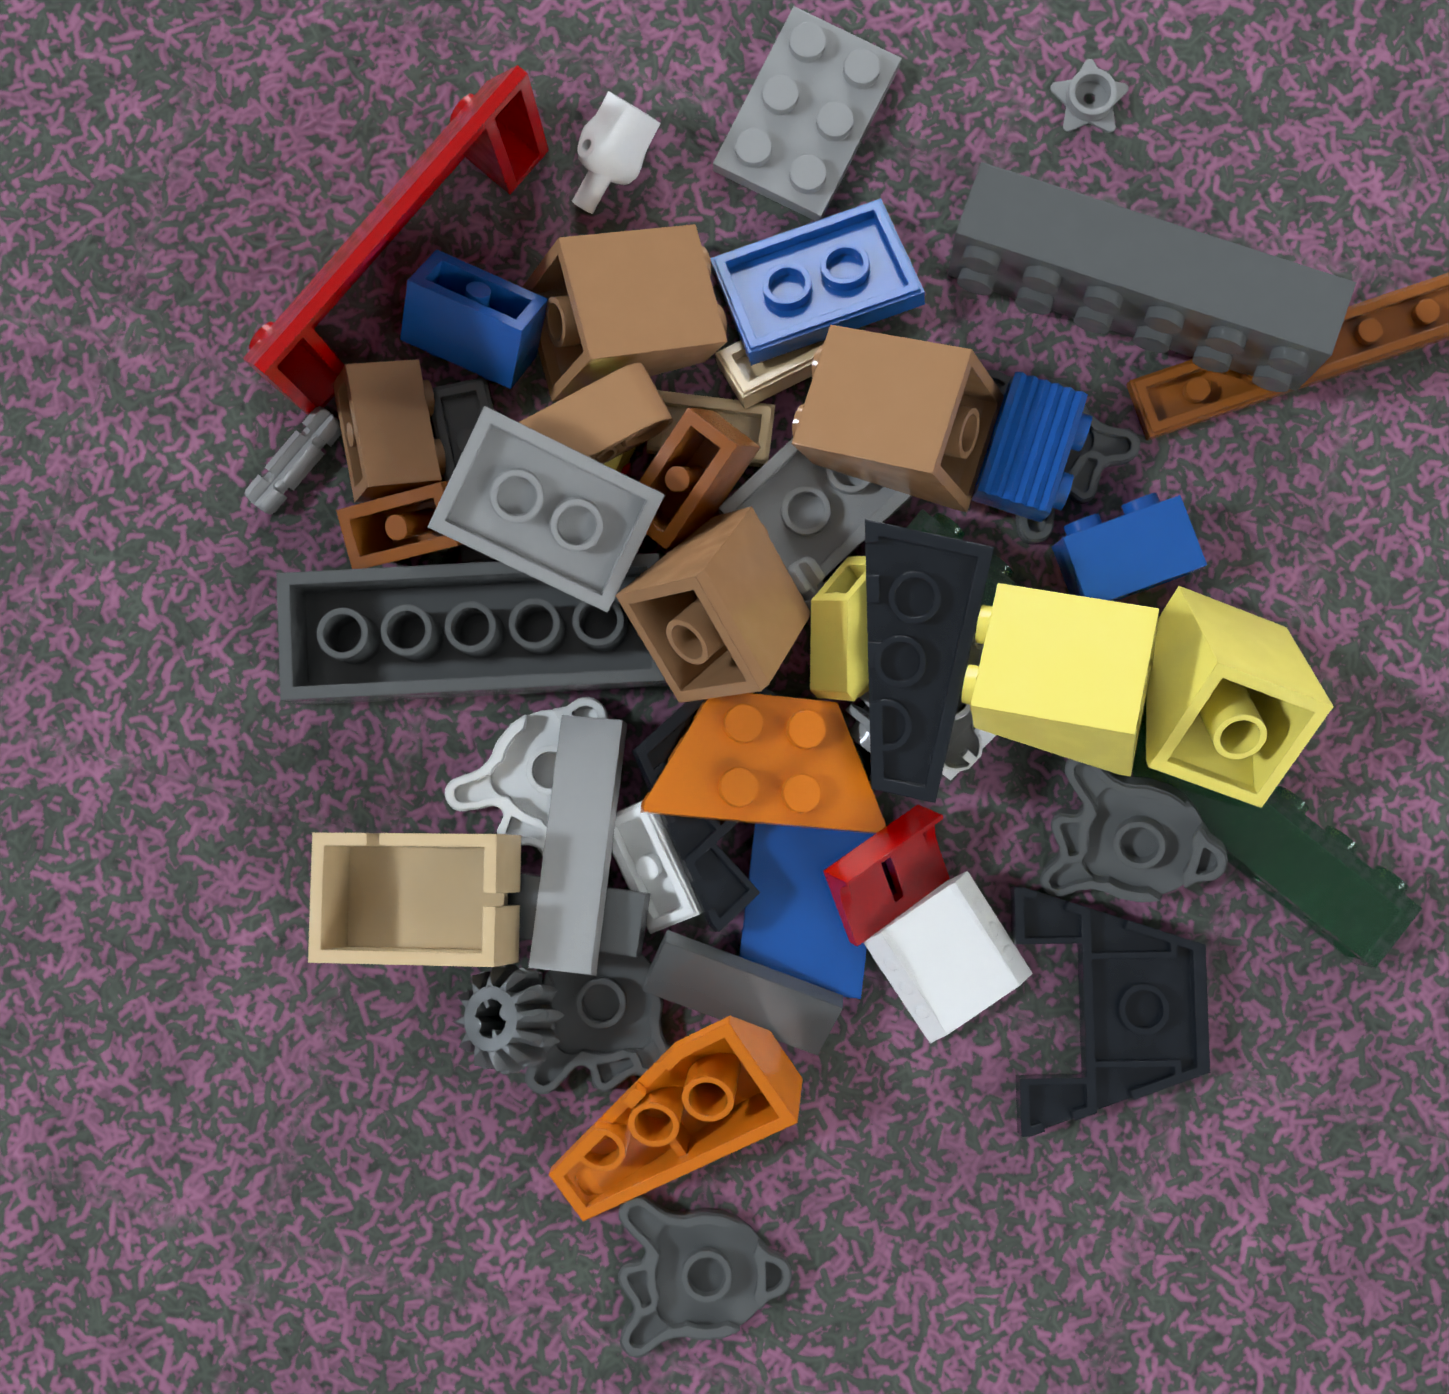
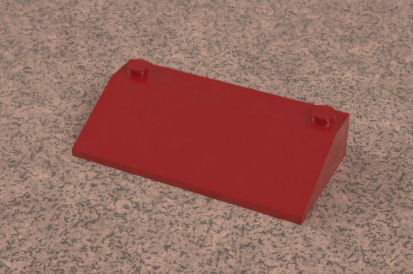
M517 65L486 81L475 95L468 94L463 97L455 106L449 125L280 317L275 322H268L263 325L252 337L249 344L250 351L244 356L243 360L305 414L309 415L318 406L324 408L335 396L333 382L344 367L341 360L314 330L315 327L464 158L468 159L508 194H511L549 151L529 76L526 71Z

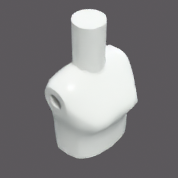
M608 91L596 115L584 125L579 138L578 159L589 171L572 202L581 209L593 214L610 182L626 185L635 180L642 168L647 149L661 123Z

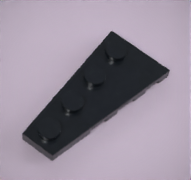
M865 519L871 789L936 803L994 547Z

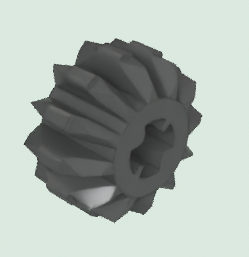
M516 964L492 967L491 971H482L479 974L472 975L473 990H467L457 995L465 1007L464 1015H461L452 1022L465 1028L466 1034L459 1048L467 1052H474V1066H480L483 1069H495V1071H500L502 1074L519 1073L525 1067L537 1066L541 1062H545L544 1047H552L560 1042L551 1029L552 1022H556L565 1016L560 1011L552 1009L550 1005L558 989L551 987V985H542V972H538L534 968L517 967Z

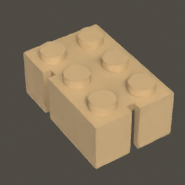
M312 832L308 963L498 967L519 963L520 905H508V893L520 892L522 835Z

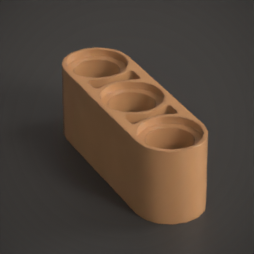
M634 363L610 373L519 421V423L604 464L660 434L672 424L673 418L644 364Z

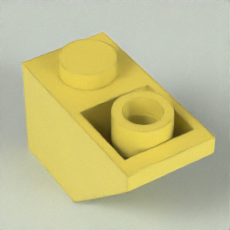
M866 556L847 557L811 600L810 690L817 698L855 701L858 697L869 691Z

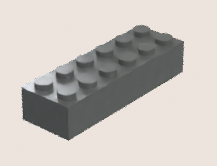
M981 162L958 224L948 270V276L956 278L957 284L968 292L978 295H990L993 291L1014 298L1015 303L1020 308L1035 314L1044 315L1053 311L1074 318V323L1086 331L1105 334L1111 330L1132 337L1135 345L1150 352L1166 353L1172 350L1193 357L1192 362L1195 365L1208 371L1223 373L1230 369L1253 376L1252 382L1255 385L1273 392H1287L1289 389L1297 391L1332 355L1357 283Z
M659 553L636 554L618 592L660 559ZM500 561L276 573L281 701L297 705L668 686V683L616 596L607 613Z

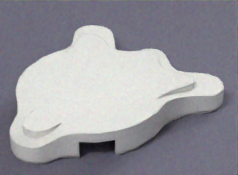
M581 697L566 707L523 715L511 723L500 736L490 758L481 768L454 778L447 784L445 788L447 803L457 811H472L493 806L500 808L503 818L497 829V834L522 835L521 845L537 847L543 856L562 715L609 719L606 708L594 698Z

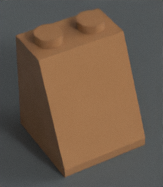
M696 224L559 237L523 285V288L548 298L538 351L552 402L559 401L610 373L634 363L644 364L649 375L654 376L706 362L728 342L726 338V315L723 308L716 301L710 279V256L706 248L701 246Z
M830 325L824 345H821L816 350L811 368L813 379L805 403L798 407L794 415L792 424L793 440L791 444L815 465L954 510L967 512L1004 395L974 351L968 348Z
M752 506L710 518L615 595L679 703L762 691L770 684L811 615L808 606L770 540L767 529L760 522Z

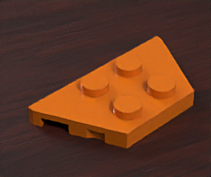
M755 693L704 699L693 717L692 724L684 737L679 740L668 759L667 765L651 791L647 793L642 801L640 812L876 834L886 827L885 820L871 789L838 702Z

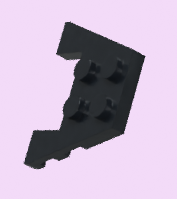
M766 687L760 692H753L755 694L779 696ZM704 700L685 702L632 750L649 792L667 765L668 759L679 740L684 737L692 724L693 717ZM853 741L871 785L870 752ZM660 815L708 925L715 932H720L761 893L717 845V842L738 822Z
M1010 886L1012 942L1014 944H1077L1081 1073L1016 1075L1017 1132L1021 1137L1035 1136L1045 1132V1128L1070 1119L1076 1121L1096 1114L1098 1109L1129 1098L1135 1100L1210 1073L1205 944L1025 887Z

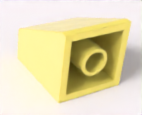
M998 583L993 606L982 605L978 616L975 642L984 644L979 666L968 665L962 689V703L969 704L971 707L974 728L1115 774L1131 777L1154 658L1159 608Z
M1178 586L1158 618L1154 658L1146 695V762L1149 768L1262 808L1334 706L1287 627Z

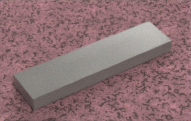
M562 715L529 968L596 975L627 732V723L623 720Z

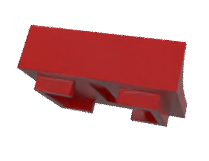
M917 804L823 870L850 943L858 947L950 879L935 834V824L944 819L942 814ZM886 861L897 892L892 895L881 864Z

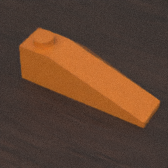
M730 1015L676 1041L550 1168L548 1175L581 1220L586 1221L798 1123L803 1078L770 1030Z

